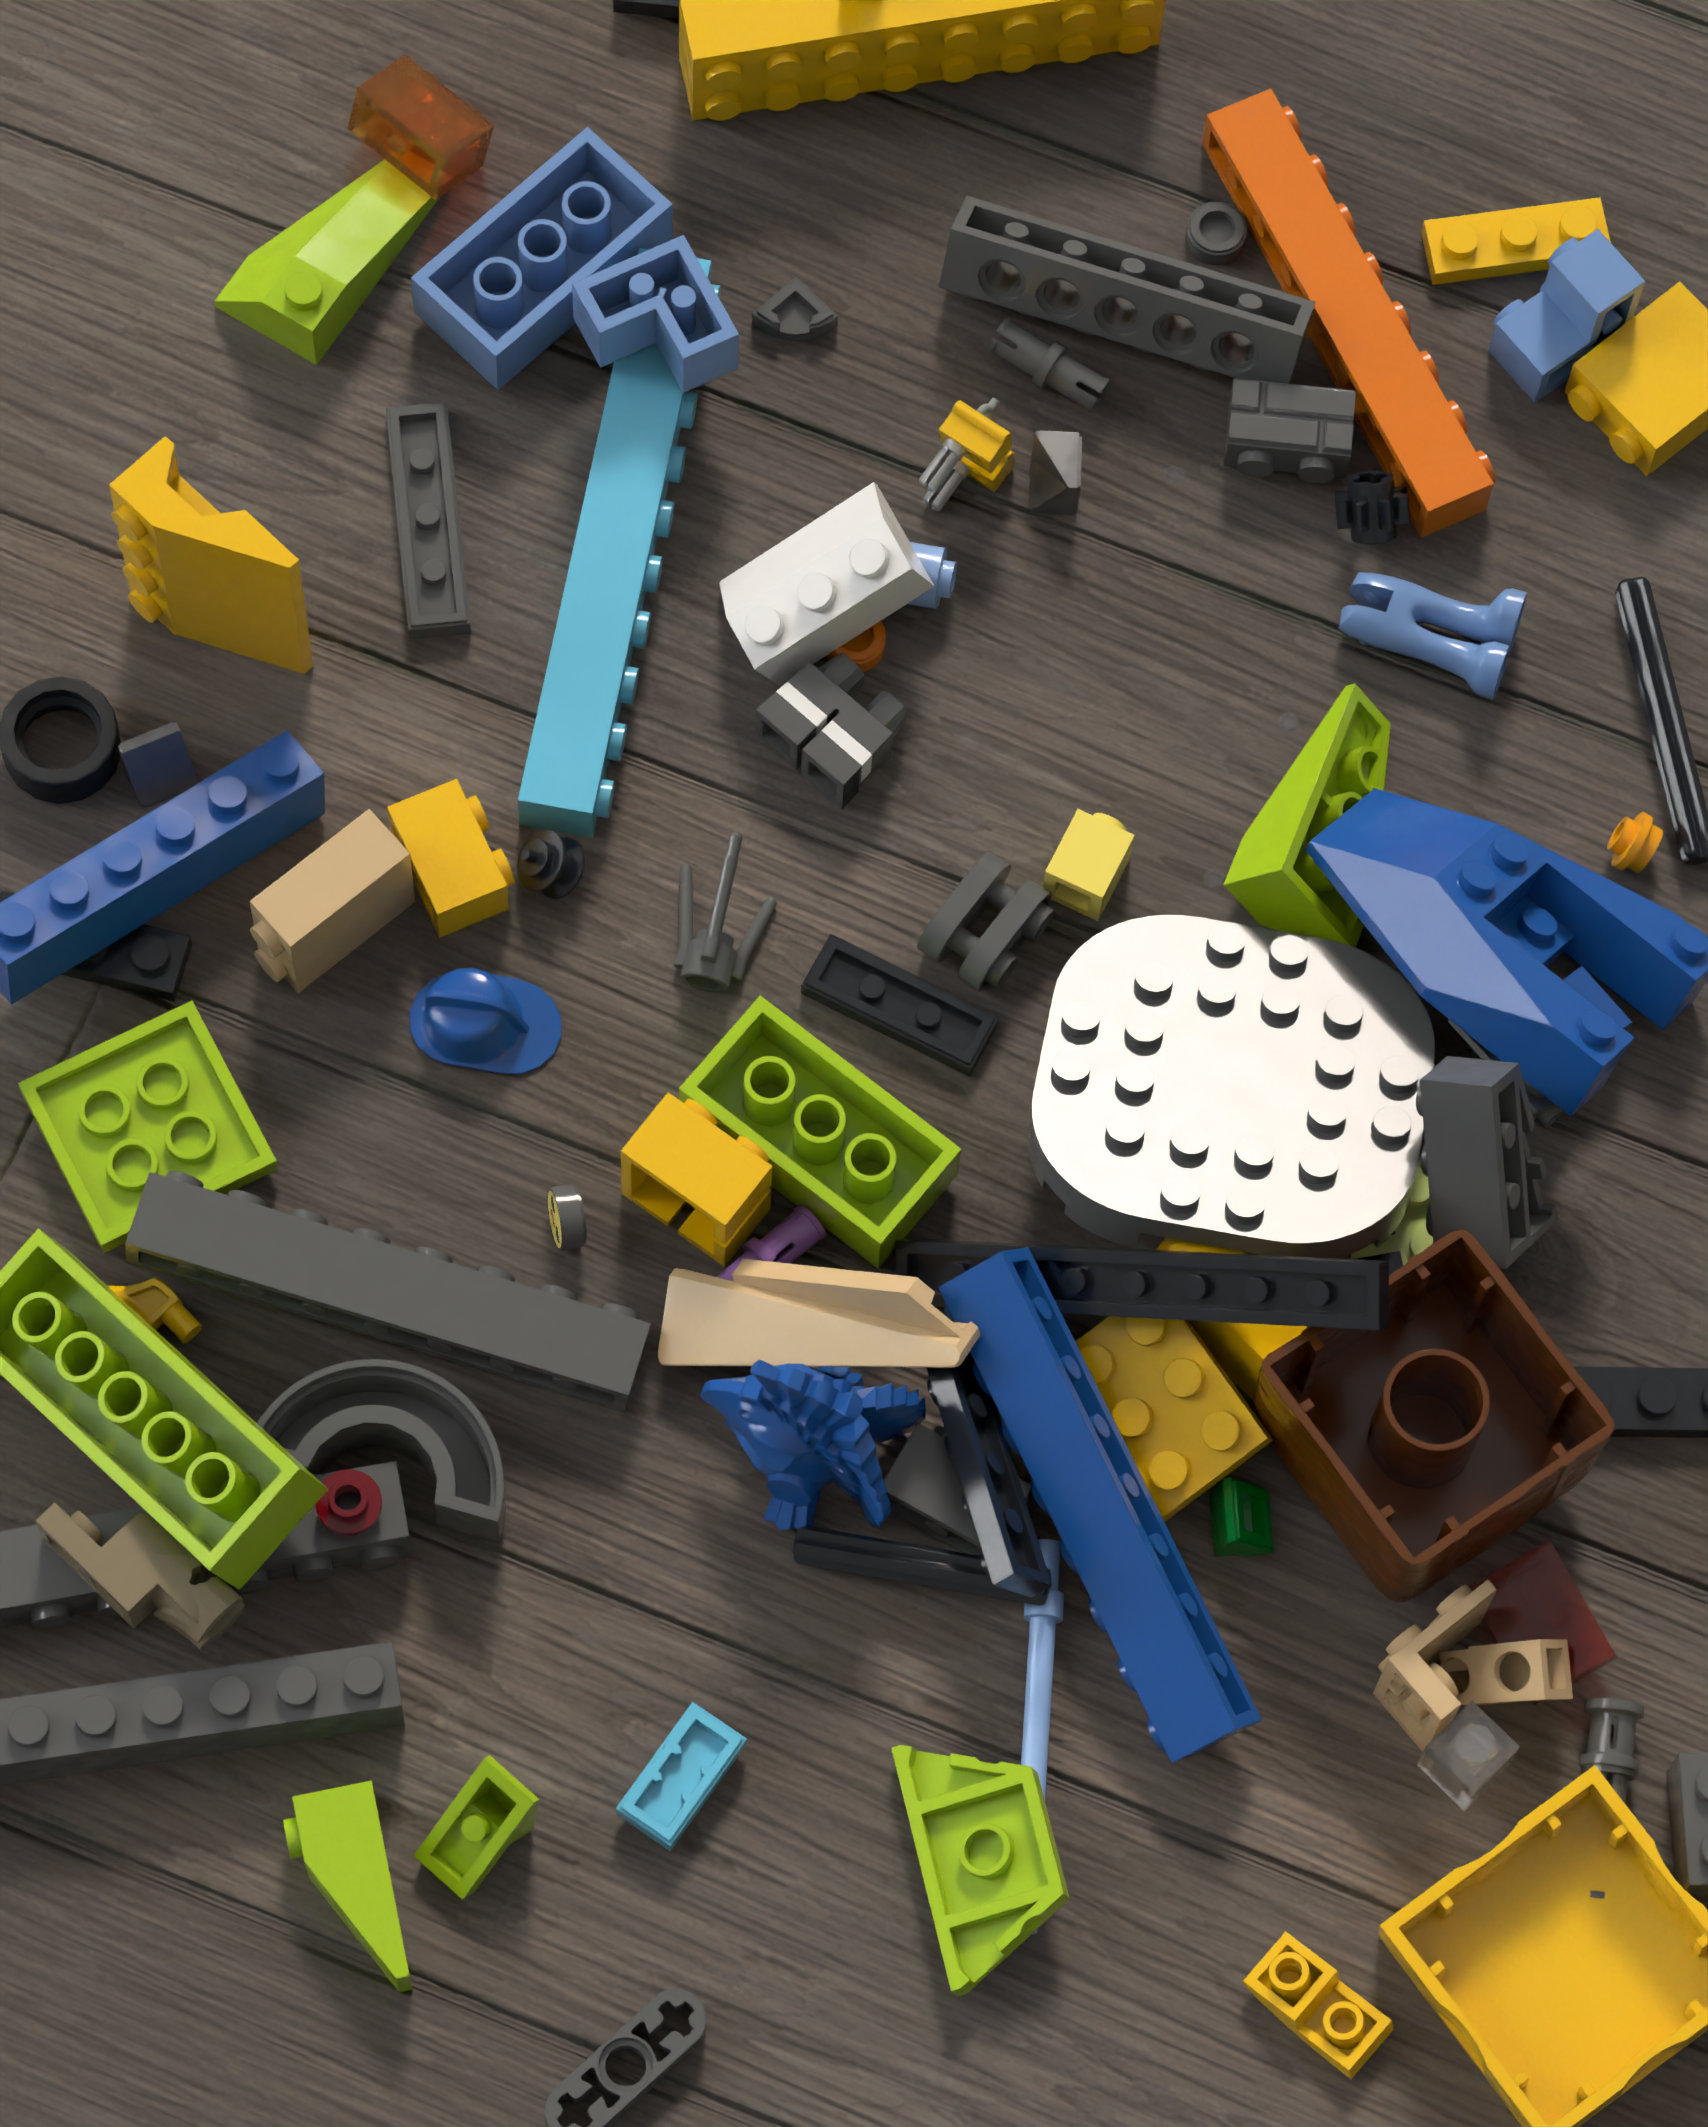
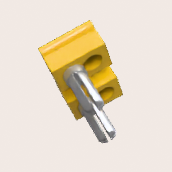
M992 398L988 404L981 405L977 410L961 400L957 401L951 413L939 428L940 440L943 444L940 451L919 478V482L924 488L928 486V491L923 497V501L928 507L931 506L933 510L940 511L957 486L967 475L995 493L1007 474H1010L1013 470L1015 457L1014 452L1010 450L1012 447L1011 433L993 422V417L1000 407V402L996 398Z

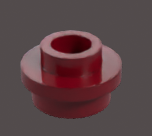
M340 1470L329 1475L322 1482L328 1488V1491L315 1504L319 1520L328 1530L342 1536H355L366 1532L376 1523L382 1510V1497L378 1485L369 1475L358 1470ZM347 1491L355 1492L361 1498L360 1504L353 1510H343L336 1505V1500L340 1494Z

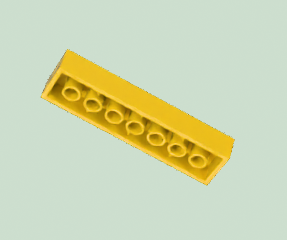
M679 0V61L692 121L705 118L722 121L731 119L739 113L768 108L772 111H784L795 107L799 103L822 99L845 101L859 93L883 89L890 92H901L914 87L916 84L932 81L961 82L970 79L975 74L1000 70L1008 73H1017L1037 64L1055 61L1078 63L1092 55L1117 51L1124 54L1138 53L1150 46L1160 44L1166 0Z

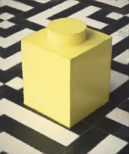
M1077 809L1045 871L1043 887L1052 893L1051 900L1099 921L1130 861L1135 835L1127 832L1125 826L1120 821L1103 813L1091 815Z

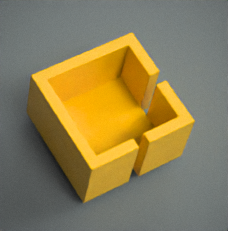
M668 1092L621 1150L622 1195L667 1227L685 1204L689 1203L695 1209L678 1229V1234L725 1267L771 1208L770 1187L772 1186L773 1166L768 1163L769 1157L766 1152L755 1142L744 1136H738L735 1140L716 1126V1118L704 1106L691 1099H687L683 1103Z

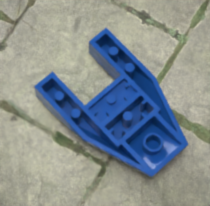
M1374 788L1314 837L1305 849L1418 994L1499 1060L1519 1063L1523 1079L1570 1117L1603 1087L1635 1037L1618 1025L1610 1015L1598 1009L1547 967L1564 952L1567 953L1662 1030L1669 1026L1694 1002L1708 981V938L1701 930L1687 923L1676 913L1498 823Z

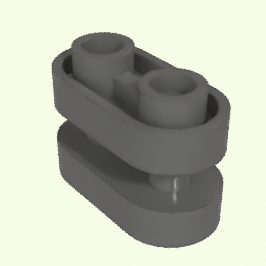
M990 850L979 858L928 923L917 944L918 950L937 963L944 961L952 951L963 957L965 961L959 970L958 978L979 992L983 991L989 984L997 989L1006 981L1018 962V957L1014 955V952L1026 937L1035 942L1048 927L1055 914V910L1048 906L1052 893L1034 880L1028 879L1017 892L1006 885L1004 882L1011 870V864ZM991 904L1001 912L979 938L971 933L969 929L988 905Z

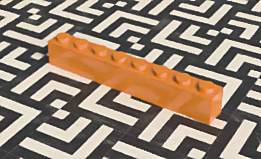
M1270 88L1207 114L1202 140L1203 148L1237 209L1244 216L1247 227L1282 290L1285 293L1316 302L1307 334L1338 389L1356 391L1354 419L1383 471L1393 474L1394 487L1407 486L1410 520L1420 538L1486 511L1492 488L1495 484V473L1492 464L1483 451H1475L1468 439L1465 417L1458 404L1454 400H1446L1438 385L1439 375L1432 357L1425 350L1419 352L1410 336L1411 326L1405 309L1398 301L1391 302L1382 286L1383 275L1376 258L1371 252L1364 253L1355 238V225L1348 208L1343 203L1336 204L1327 188L1328 178L1321 160L1315 154L1309 156L1300 140V126L1294 112L1288 106L1282 107Z

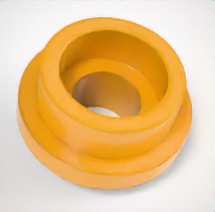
M1641 812L1634 820L1626 816L1617 825L1607 845V849L1614 852L1611 860L1613 867L1620 871L1627 867L1639 873L1651 860L1663 835V830L1652 824L1653 817L1651 815Z

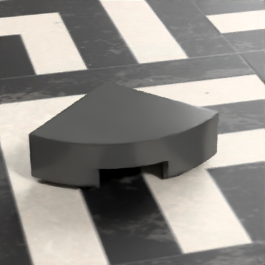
M795 277L752 313V324L761 331L780 339L807 340L824 335L837 327L838 315L802 281Z

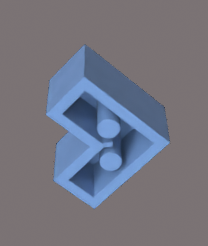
M1599 229L1581 241L1571 238L1560 245L1548 260L1550 267L1540 292L1525 303L1521 299L1511 302L1496 316L1493 322L1495 328L1488 352L1534 403L1567 381L1575 362L1635 315L1645 280Z
M684 235L572 283L573 319L600 368L656 343L683 393L738 369L739 333Z

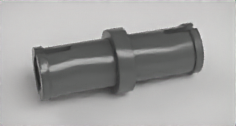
M1005 318L996 332L1016 343L1017 348L999 337L997 339L992 337L987 352L997 355L1032 376V384L1040 389L1049 386L1085 407L1088 412L1093 413L1102 398L1086 390L1081 384L1084 383L1099 393H1106L1112 381L1111 378L1104 377L1065 354L1067 347L1055 341L1050 345L1016 325L1011 319Z

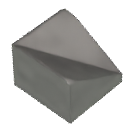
M1040 430L1034 433L1031 453L1029 508L1032 512L1074 515V511H1077L1081 488L1082 437L1079 436V432Z

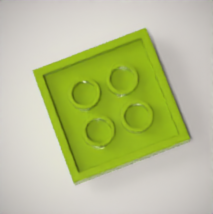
M193 1001L187 1002L18 1083L20 1092L103 1254L126 1243L150 1172L166 1176V1173L169 1171L182 1172L199 1179L204 1184L203 1188L226 1195L231 1190H237L278 1170L275 1156Z

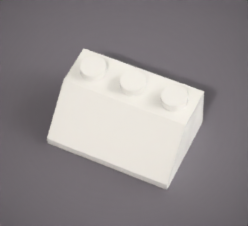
M874 482L719 582L726 618L753 668L778 686L791 679L809 662L812 664L816 663L934 587L885 497Z

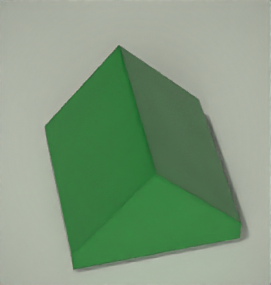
M1231 1477L1223 1479L1209 1494L1214 1557L1266 1555L1273 1553L1269 1491Z

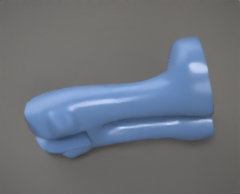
M1359 572L1349 588V593L1356 601L1365 606L1348 605L1343 607L1338 628L1344 634L1358 639L1362 645H1369L1374 648L1416 658L1449 671L1466 680L1475 694L1494 700L1504 674L1508 655L1511 653L1528 592L1514 588L1505 589L1490 605H1473L1445 597L1396 577L1371 572ZM1417 623L1430 624L1482 644L1476 645L1471 642L1441 636L1420 627Z

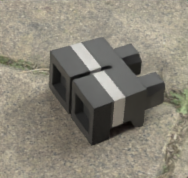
M844 653L838 654L819 669L811 662L806 664L756 709L755 735L795 770L801 766V775L840 809H843L858 793L859 784L878 764L883 765L891 758L892 740L903 727L907 718V708L889 692L882 691L865 709L851 697L864 684L865 675L860 667Z

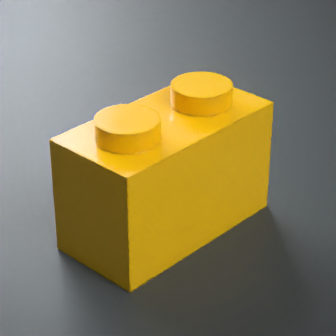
M454 779L387 807L389 830L410 853L413 882L439 938L509 910L508 886L515 883L514 876L502 849L491 852L483 833L490 830L485 812L476 795L466 799L458 780Z

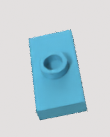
M692 1702L618 1804L616 1815L671 1851L745 1748L747 1738Z

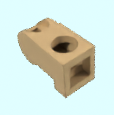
M1537 1639L1470 1646L1468 1647L1469 1649L1439 1653L1440 1667L1447 1672L1458 1689L1456 1698L1461 1703L1460 1706L1573 1699L1567 1639Z

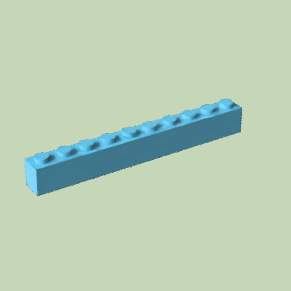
M639 248L638 254L643 253L649 249ZM697 258L711 283V260ZM711 284L720 299L721 286ZM656 343L614 361L519 792V825L593 838L597 818H608L610 815L615 781L606 780L610 760L621 761L627 724L618 723L622 703L633 705L639 668L630 667L634 647L645 649L651 612L642 611L646 592L657 593L663 557L654 555L658 537L669 538L675 502L667 501L666 496L669 482L679 484L681 482L686 447L677 446L681 428L692 429L698 400V393L682 392Z

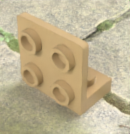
M1486 1580L1474 1591L1467 1584L1456 1589L1436 1608L1440 1615L1425 1630L1421 1631L1414 1624L1396 1637L1386 1648L1389 1655L1378 1666L1382 1674L1373 1694L1424 1754L1445 1737L1461 1705L1456 1698L1458 1689L1454 1681L1442 1667L1432 1662L1439 1658L1440 1652L1449 1650L1482 1622L1497 1591L1489 1580Z

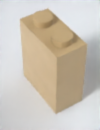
M370 809L250 900L254 924L250 928V932L258 947V950L254 952L255 958L270 978L275 982L285 978L297 993L305 989L415 902L410 853Z

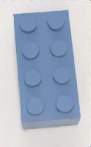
M586 127L411 277L414 313L489 383L499 390L576 323L573 319L572 283L638 255L639 248L652 249L673 239V204L589 127Z

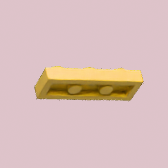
M1600 197L1424 220L1421 230L1432 285L1549 270L1550 264L1548 260L1560 245L1571 238L1581 241L1597 229L1610 241Z

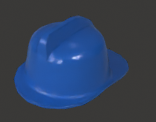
M474 967L458 968L431 979L417 993L410 1009V1031L418 1048L432 1060L451 1066L466 1067L497 1074H524L540 1068L551 1058L562 1037L559 1011L553 999L539 986L521 979L491 974Z

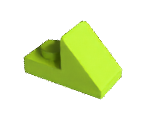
M489 1755L482 1760L413 1856L463 1900L477 1890L507 1847L530 1833L533 1829L539 1798Z

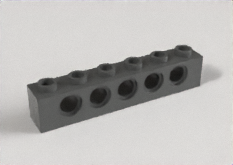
M966 196L952 225L938 286L959 293L968 299L983 300L1015 310L1027 317H1038L1068 326L1082 334L1097 335L1130 345L1141 352L1156 353L1191 364L1200 370L1214 371L1238 379L1291 384L1299 364L1316 303L1315 301L970 196Z

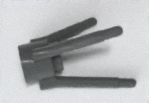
M733 832L729 838L708 929L698 930L695 939H693L692 866L684 863L680 867L679 943L674 967L681 969L679 978L683 983L703 991L722 993L728 991L731 981L742 982L746 963L777 906L776 898L768 897L758 914H756L737 951L733 949L734 938L723 933L722 929L742 843V834L739 832Z

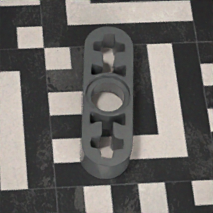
M668 1989L655 1996L549 2094L545 2104L546 2126L563 2127L559 2124L564 2117L563 2109L560 2105L563 2101L569 2099L573 2104L578 2105L593 2093L592 2085L584 2081L591 2074L595 2075L602 2091L609 2097L617 2100V2102L612 2107L607 2108L602 2096L595 2101L587 2111L588 2119L591 2123L588 2127L612 2126L701 2043L706 2031V2012L699 1998L683 1989ZM668 2007L677 2014L686 2008L692 2013L688 2018L690 2034L683 2037L679 2032L673 2031L659 2043V2050L668 2056L661 2062H658L650 2045L634 2034L641 2028H644L649 2040H651L664 2026V2018L661 2013L664 2009ZM620 2050H632L643 2058L646 2071L639 2082L631 2086H620L610 2080L606 2073V2064L614 2053ZM573 2123V2124L569 2125L568 2127H580V2126H579L578 2124H576V2123Z

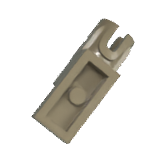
M54 1502L35 1520L42 1540L133 1629L157 1608L153 1613L154 1616L187 1637L198 1649H202L219 1638L238 1619L244 1610L245 1604L241 1602L244 1599L223 1579L215 1576L204 1582L207 1568L149 1515L143 1513L136 1515L102 1547L99 1544L105 1539L104 1536L78 1510L69 1516Z

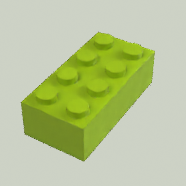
M761 995L679 1087V1100L684 1103L687 1099L698 1102L712 1113L717 1120L716 1126L735 1140L738 1136H744L755 1142L766 1152L769 1157L768 1163L773 1166L772 1188L796 1206H805L814 1214L824 1228L876 1268H879L895 1250L896 1240L906 1237L958 1176L962 1150L960 1147Z

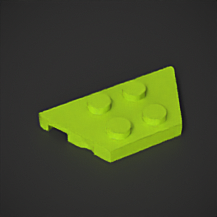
M898 1745L891 1749L950 1989L956 1996L968 1994L1070 1899L1039 1776L1031 1766L1007 1762L994 1764L979 1761L976 1757L953 1753L950 1756L916 1751L911 1746Z

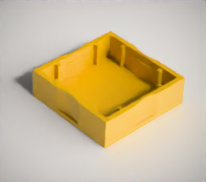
M1595 1765L1521 1819L1508 1836L1490 1852L1475 1861L1454 1869L1379 1926V1938L1522 2127H1580L1708 2031V1910L1675 1880L1665 1866L1653 1839ZM1590 1890L1605 1892V1899L1590 1897Z

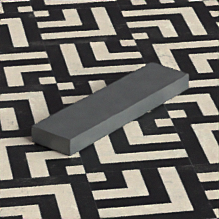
M447 402L386 407L409 639L471 633Z

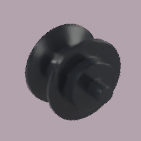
M551 830L538 831L525 842L519 854L517 863L519 880L528 890L541 891L545 896L552 899L563 898L570 894L581 880L585 866L584 851L581 845L572 838H561L559 834Z

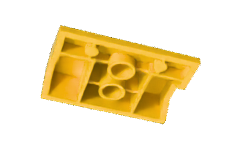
M166 436L163 437L109 484L114 508L111 516L118 527L120 539L117 540V545L124 557L125 566L122 568V571L129 582L130 593L128 594V599L145 620L153 623L158 619L175 635L305 674L313 667L299 559L246 510L220 513L180 476L174 443Z

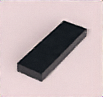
M831 933L801 985V994L969 1077L999 1024V1016Z

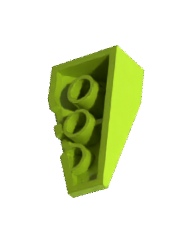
M397 150L248 255L215 299V307L317 365L450 184V178L402 150Z
M1356 684L1345 686L1242 837L1223 884L1262 926L1277 931L1336 941L1355 948L1364 924L1305 849L1314 837L1374 788L1384 791L1391 723Z

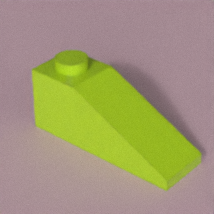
M372 1780L293 1796L292 1800L296 1817L283 1819L290 1859L304 1858L310 1880L398 1992L412 1990Z

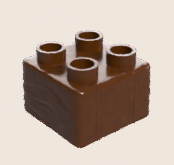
M1464 1229L1453 1231L1442 1237L1420 1254H1416L1409 1259L1406 1265L1389 1275V1328L1363 1330L1307 1327L1299 1336L1269 1353L1263 1360L1262 1367L1259 1370L1258 1385L1252 1407L1253 1412L1273 1438V1441L1269 1443L1317 1506L1374 1586L1385 1597L1395 1602H1406L1422 1594L1435 1583L1448 1576L1453 1570L1484 1552L1522 1526L1540 1510L1553 1504L1557 1498L1572 1490L1589 1473L1614 1431V1420L1606 1407L1551 1340L1534 1314L1485 1249L1472 1234Z

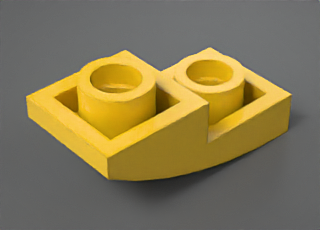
M1286 1931L1243 1980L1244 1986L1267 2009L1312 2049L1350 2079L1356 2075L1394 2030L1390 2018L1341 1982L1338 1971Z

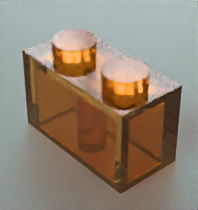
M405 54L357 87L347 129L432 198L437 200L483 167L494 125L485 119L478 110L470 107L439 82L433 74L424 70Z

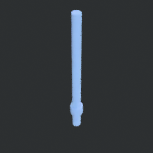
M1050 1539L1038 1540L1046 1567L1051 1571L1052 1586L1045 1604L1040 1606L1024 1603L1023 1619L1030 1622L1021 1765L1031 1766L1038 1773L1044 1800L1046 1797L1056 1624L1063 1621L1064 1593L1058 1591L1060 1542Z

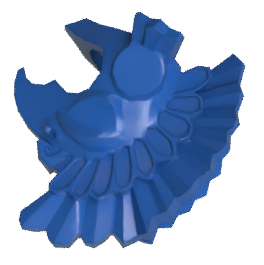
M758 1360L753 1364L750 1370L752 1375L709 1380L704 1384L700 1397L726 1418L725 1424L735 1433L753 1465L767 1478V1488L772 1493L764 1515L765 1521L774 1522L780 1531L791 1528L799 1529L802 1526L812 1527L820 1490L833 1481L849 1497L859 1501L866 1520L873 1528L876 1524L879 1527L891 1513V1503L886 1493L887 1488L876 1457L875 1443L886 1442L910 1433L917 1423H921L926 1418L925 1398L919 1399V1389L908 1393L907 1385L895 1389L892 1383L864 1389L862 1374L851 1372L850 1367H820V1369H815L804 1364L793 1363L773 1366L762 1360Z

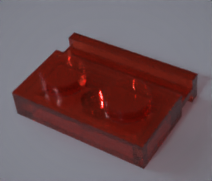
M1551 1541L1495 1571L1494 1575L1480 1583H1474L1469 1586L1474 1591L1486 1580H1489L1497 1589L1484 1619L1498 1643L1537 1639H1567L1572 1684L1618 1658ZM1531 1701V1702L1536 1705L1537 1703H1539V1702H1541V1701Z

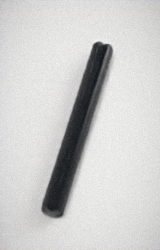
M1645 577L1625 579L1618 583L1615 595L1681 859L1687 865L1708 862V811L1651 585Z

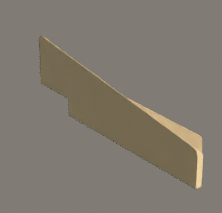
M742 1259L732 1273L734 1281L686 1269L675 1268L672 1271L668 1281L658 1359L663 1366H753L756 1361L762 1360L773 1366L793 1363L804 1364L808 1367L954 1368L961 1365L979 1338L980 1332L978 1326L973 1322H952L931 1304L935 1291L917 1277Z

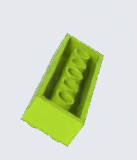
M38 1228L0 1271V1374L209 1571L240 1590L328 1491V1488L77 1257Z

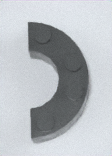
M383 1359L354 1360L328 1366L309 1374L285 1390L266 1409L257 1422L261 1428L313 1475L321 1474L325 1467L348 1451L368 1445L396 1448L416 1458L432 1476L436 1487L434 1505L437 1526L499 1544L501 1542L505 1524L506 1499L501 1456L494 1435L481 1412L466 1395L444 1378L426 1369L408 1363Z

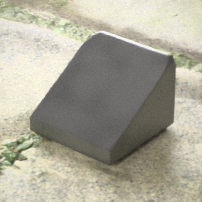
M171 722L120 743L118 746L123 771L141 807H148L185 792L197 784L196 775L177 722Z

